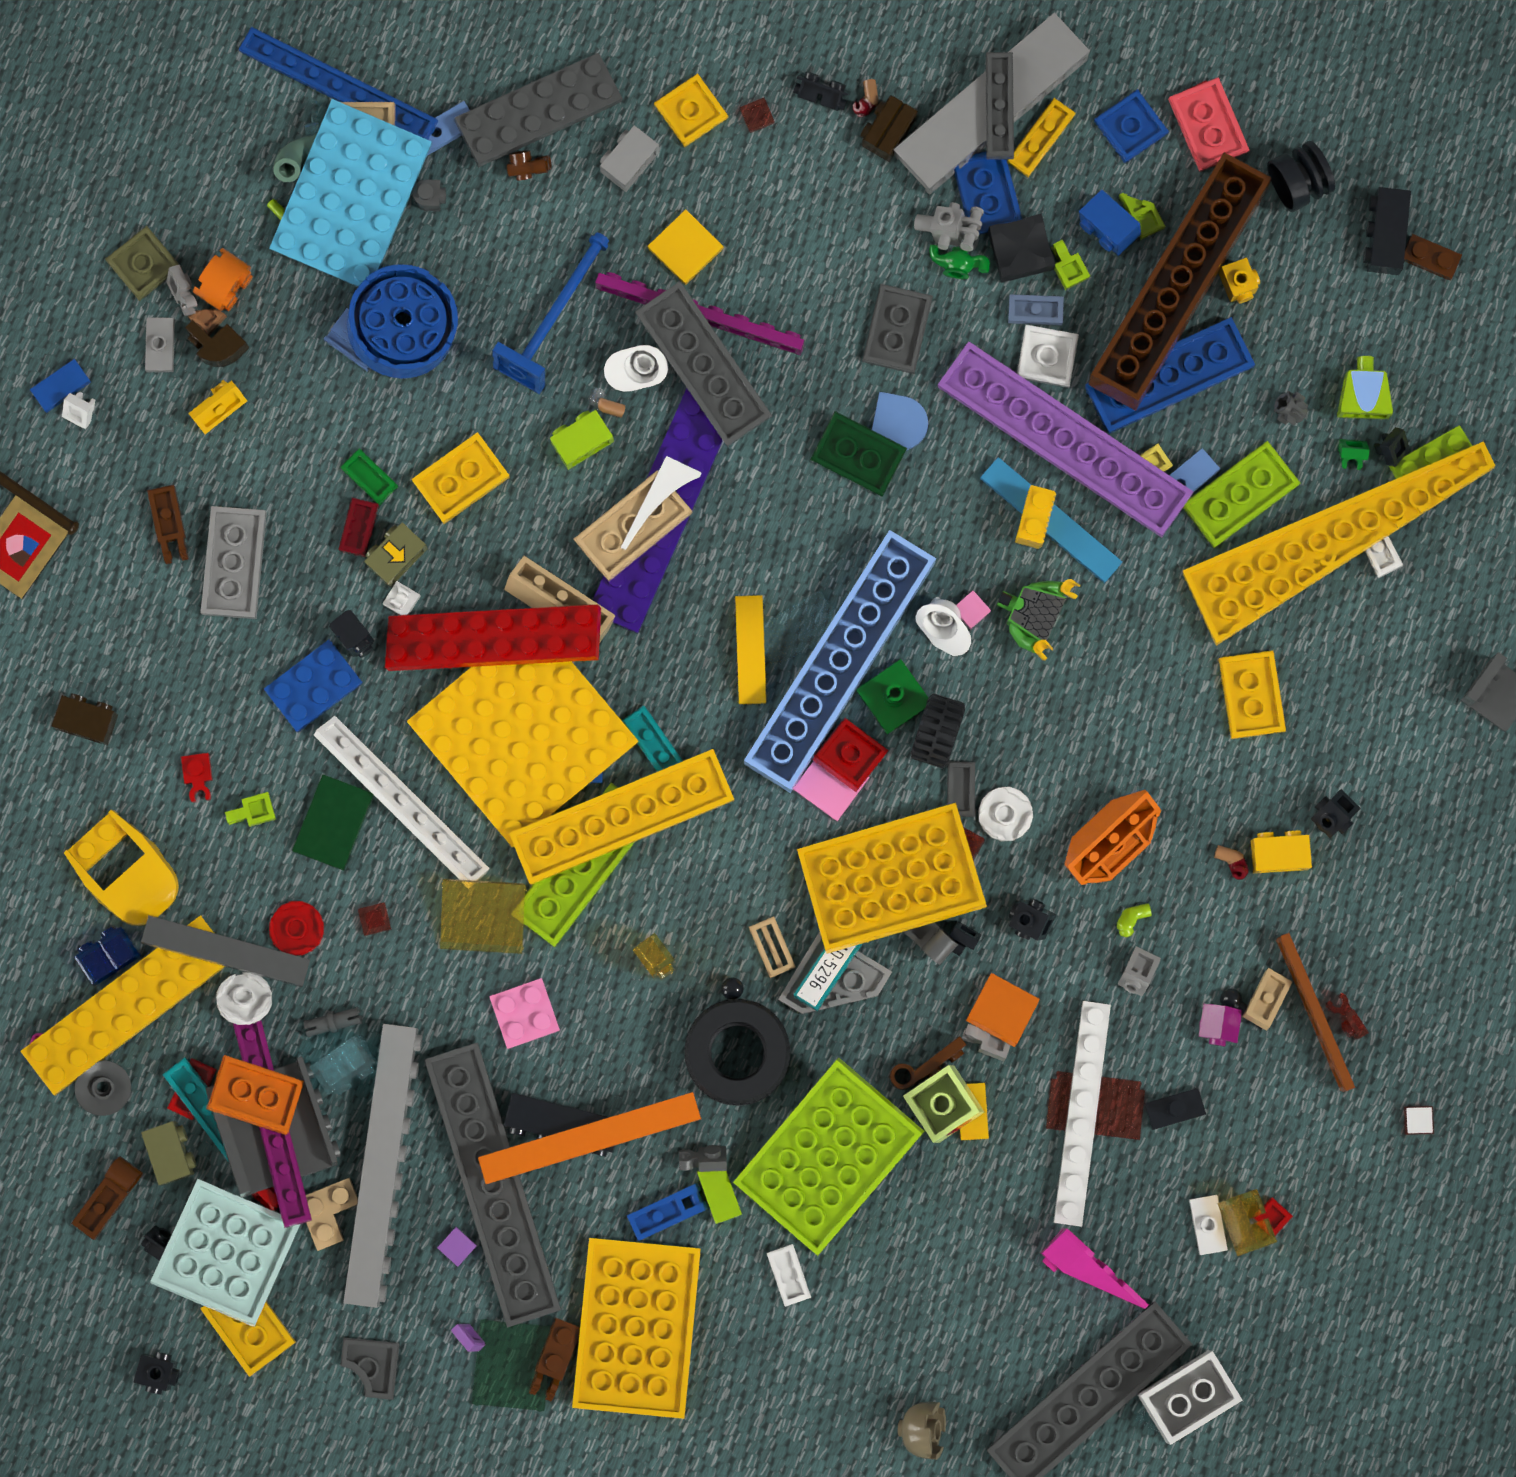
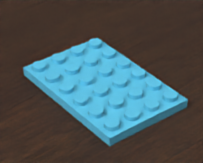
M331 99L269 249L359 287L368 275L380 269L428 155L432 141Z

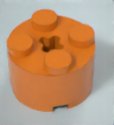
M221 248L220 253L222 256L218 257L215 255L210 260L198 279L202 282L200 289L195 286L193 293L219 311L224 309L230 311L238 300L235 297L236 292L240 287L245 289L253 276L250 272L251 266L226 249Z

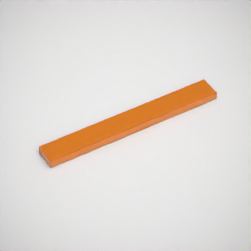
M692 1092L478 1157L485 1184H490L701 1120L694 1093Z

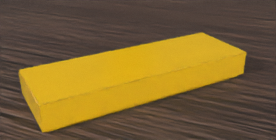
M1053 98L1014 150V159H1008L1007 163L1029 177L1076 113Z

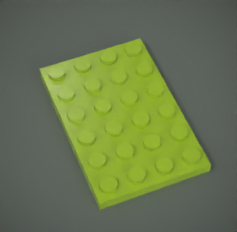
M838 1058L733 1183L818 1256L924 1133V1130L843 1060Z

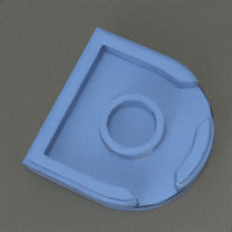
M879 392L872 430L907 447V450L917 446L924 439L928 429V417L924 408L917 401L909 397Z

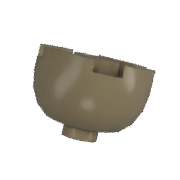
M920 1402L913 1405L905 1413L904 1419L898 1423V1436L902 1437L906 1449L917 1457L937 1460L942 1454L944 1447L939 1446L941 1431L945 1432L946 1415L945 1409L939 1408V1402Z

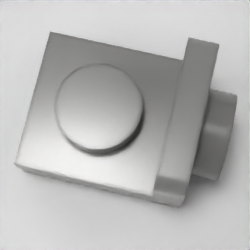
M1136 946L1118 985L1124 987L1129 993L1143 996L1161 958Z

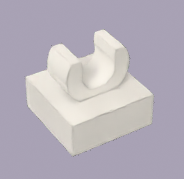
M82 392L76 395L69 393L64 399L62 417L86 429L92 419L95 399L92 398L88 403L82 399Z
M396 581L384 600L383 605L399 615H409L421 596Z

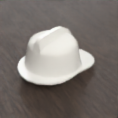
M650 345L635 346L612 354L606 361L604 374L607 382L613 388L623 392L634 391L661 383L668 372V361L658 348Z
M935 597L930 604L922 606L917 611L916 623L935 647L952 656L962 655L969 650L971 635L961 621V613L957 605L951 601Z

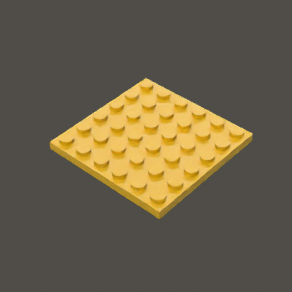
M573 662L471 667L407 720V723L512 848L514 845L509 833L553 815L639 742Z

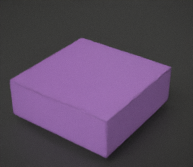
M455 1227L437 1248L459 1267L477 1245L458 1227Z
M457 1324L451 1330L468 1352L480 1351L485 1346L483 1339L470 1324Z

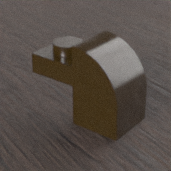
M193 320L185 327L190 334L187 339L199 350L196 353L197 356L207 365L213 367L228 366L237 361L249 349L248 344L228 324L213 338L209 337Z

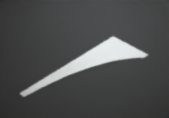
M666 456L621 548L627 549L646 519L669 495L686 483L699 478L701 472Z

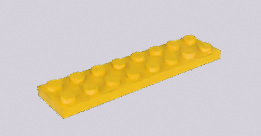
M711 749L509 833L529 884L532 885L735 800L714 749Z
M201 915L187 925L214 933ZM156 948L20 1052L52 1094L56 1096L76 1081L77 1077L90 1069L98 1061L105 1059L212 978L225 966Z

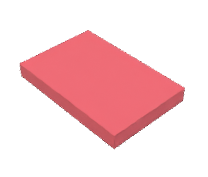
M1219 77L1169 97V103L1199 172L1216 166L1224 152L1236 158L1250 151Z

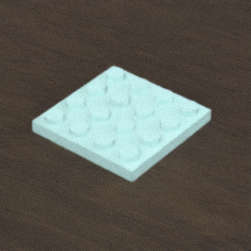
M197 1179L150 1283L255 1327L300 1224L284 1228L281 1214Z

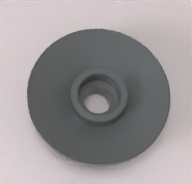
M98 1061L90 1069L77 1077L75 1082V1095L80 1106L87 1112L98 1116H107L118 1112L125 1106L131 1094V1081L123 1067L112 1061ZM106 1082L108 1088L105 1091H100L97 1088L98 1083Z

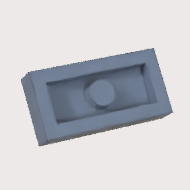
M1010 294L1008 323L1062 326L1064 297Z

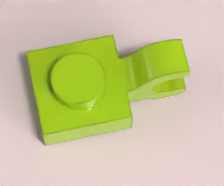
M1063 240L1052 244L1051 250L1059 261L1055 264L1054 270L1065 290L1090 278V274L1079 253L1071 256Z
M268 792L241 799L243 808L225 812L229 825L247 819L248 825L251 827L276 820Z

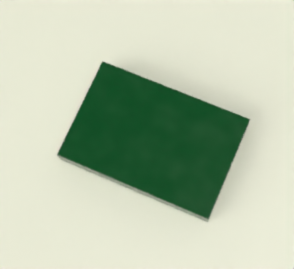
M834 411L810 460L883 497L907 447Z
M322 774L292 851L344 871L374 795L371 792Z

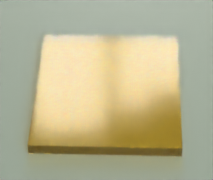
M443 879L441 883L440 949L522 954L524 950L525 884Z

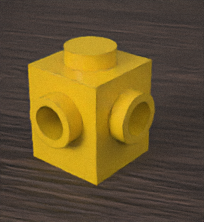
M1247 258L1222 266L1219 271V276L1230 302L1237 300L1240 304L1254 298L1253 294L1259 288L1260 279L1257 271L1251 269Z

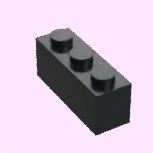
M1379 187L1375 195L1370 196L1368 210L1373 212L1372 221H1368L1366 227V237H1370V245L1365 247L1363 263H1367V272L1399 275L1403 270L1411 198L1410 190Z

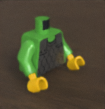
M1068 579L1065 582L1042 581L1023 586L1019 597L1005 591L1002 592L997 606L1011 612L1006 624L1009 625V632L1019 647L1036 653L1041 660L1047 659L1042 651L1047 648L1053 651V647L1047 642V639L1067 598L1063 595L1076 599L1078 595L1070 592V590L1074 586L1080 587V584L1072 579Z

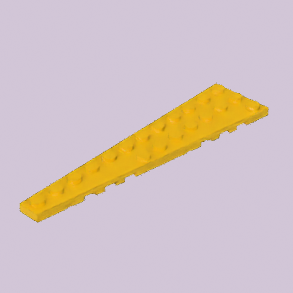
M1484 441L1183 570L1182 574L1215 645L1217 646L1494 469V461Z

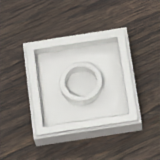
M1026 325L1017 374L1029 381L1069 388L1079 334Z

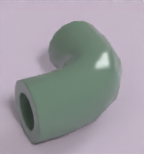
M316 135L298 138L279 150L274 160L273 169L275 176L279 180L292 182L299 177L301 167L306 162Z

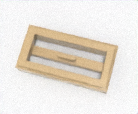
M775 917L749 927L770 978L796 968ZM771 924L788 963L785 966L782 965L766 927L767 925ZM760 928L778 967L776 970L772 969L756 930Z

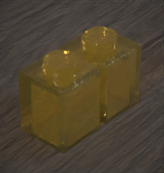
M655 933L632 949L653 979L659 976L663 980L674 971L675 959Z
M1257 1189L1217 1203L1237 1256L1277 1242L1268 1218L1253 1224L1249 1221L1253 1217L1266 1213Z

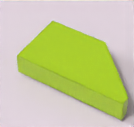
M1124 193L1119 194L1118 197L1125 210L1140 223L1141 235L1139 237L1141 240L1165 229L1166 226L1154 203L1146 200L1142 201L1127 196Z

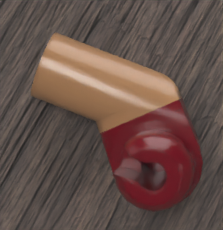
M874 79L863 81L865 96L859 102L855 101L853 104V112L859 117L868 116L879 103L876 80Z
M1218 845L1214 858L1227 862L1235 879H1244L1249 869L1243 854Z

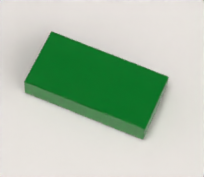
M360 448L340 467L379 506L398 488V485Z

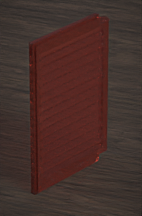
M1057 1071V1079H1051L1046 1129L1065 1131L1073 1073ZM1101 1077L1094 1135L1140 1140L1145 1090H1140L1141 1081Z

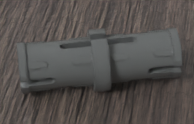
M359 1007L337 1013L330 1011L326 1016L304 1020V1028H311L306 1031L307 1037L329 1031L336 1033L341 1028L362 1024V1016H357L360 1013Z

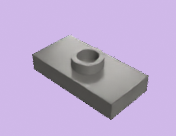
M174 318L146 319V372H174Z

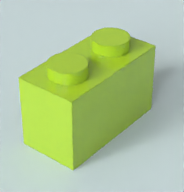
M589 410L585 411L575 418V423L568 427L562 425L552 432L553 436L550 437L551 444L568 470L614 442L611 432L596 410L591 413Z

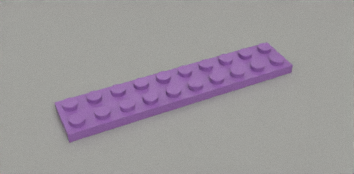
M971 342L966 344L938 383L939 389L1161 538L1193 494L1192 490Z

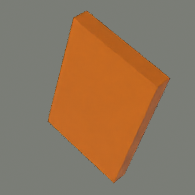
M224 1055L206 1109L287 1135L304 1081Z

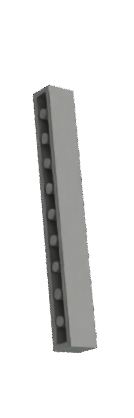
M383 1024L344 1304L378 1308L380 1307V1302H385L387 1286L383 1285L384 1274H389L391 1267V1257H387L388 1246H393L395 1229H391L392 1218H397L399 1201H395L396 1190H401L403 1174L398 1172L400 1162H405L407 1146L402 1144L404 1134L408 1135L410 1131L411 1118L406 1116L408 1106H413L415 1090H410L411 1080L417 1079L419 1063L414 1062L415 1052L421 1051L423 1038L422 1035L418 1034L419 1029Z

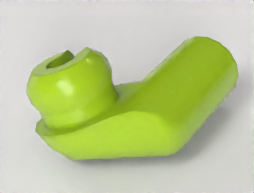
M1149 903L1129 907L1122 912L1117 921V929L1122 937L1133 935V927L1138 919L1152 916Z

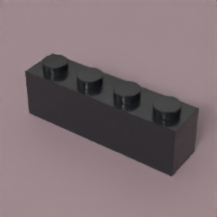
M512 1093L504 1126L510 1127L509 1133L524 1137L526 1131L537 1134V1140L609 1117ZM615 1146L592 1152V1154L606 1157L607 1152H614Z

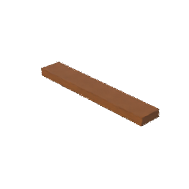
M1290 933L1278 937L1276 942L1338 1087L1342 1092L1355 1088V1085Z

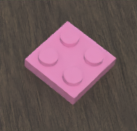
M542 978L489 996L507 1049L560 1031Z

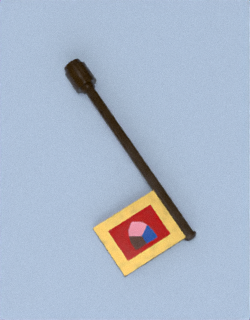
M0 471V485L16 495L0 517V584L23 599L66 537L78 531L79 523L78 521L73 522Z

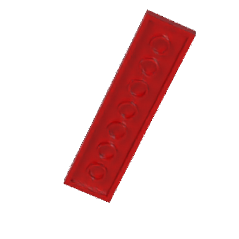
M597 604L388 616L385 668L388 671L599 660L601 607Z

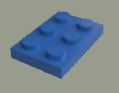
M329 639L265 687L264 690L298 733L363 682Z

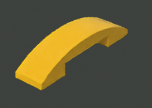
M763 595L735 596L739 704H766Z

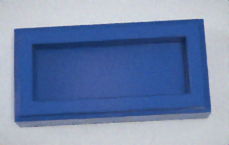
M73 359L31 388L30 391L47 413L62 403L69 393L75 394L91 383V381L77 361Z

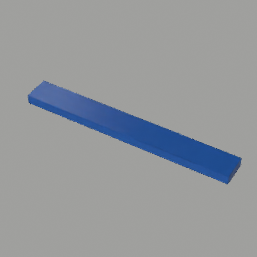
M253 27L250 28L238 49L241 53L338 102H394L395 126L427 140L433 134L438 123V119Z

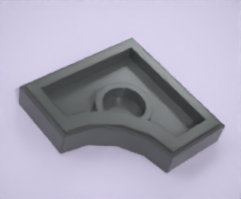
M343 1338L340 1366L351 1369L360 1377L364 1385L365 1397L394 1400L400 1343Z

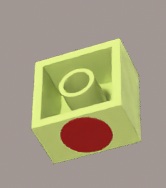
M954 1065L946 1066L903 1095L933 1143H940L984 1113V1110Z

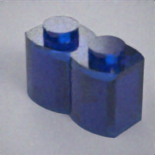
M112 926L101 933L102 939L93 944L92 941H89L77 949L79 953L74 958L93 986L100 984L142 956L123 927L116 928Z

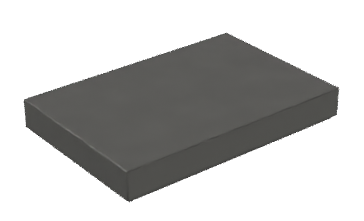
M880 284L862 362L915 374L933 296Z

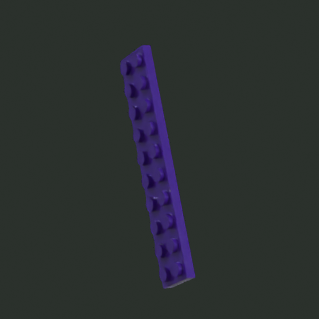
M687 388L647 478L657 470H660L666 456L701 472L699 478L675 490L689 508L693 510L723 440ZM690 516L608 582L603 576L593 601L615 615L613 624L634 633H639Z

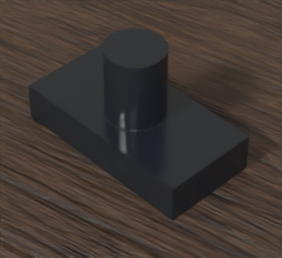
M1199 1088L1144 1103L1152 1130L1206 1115Z

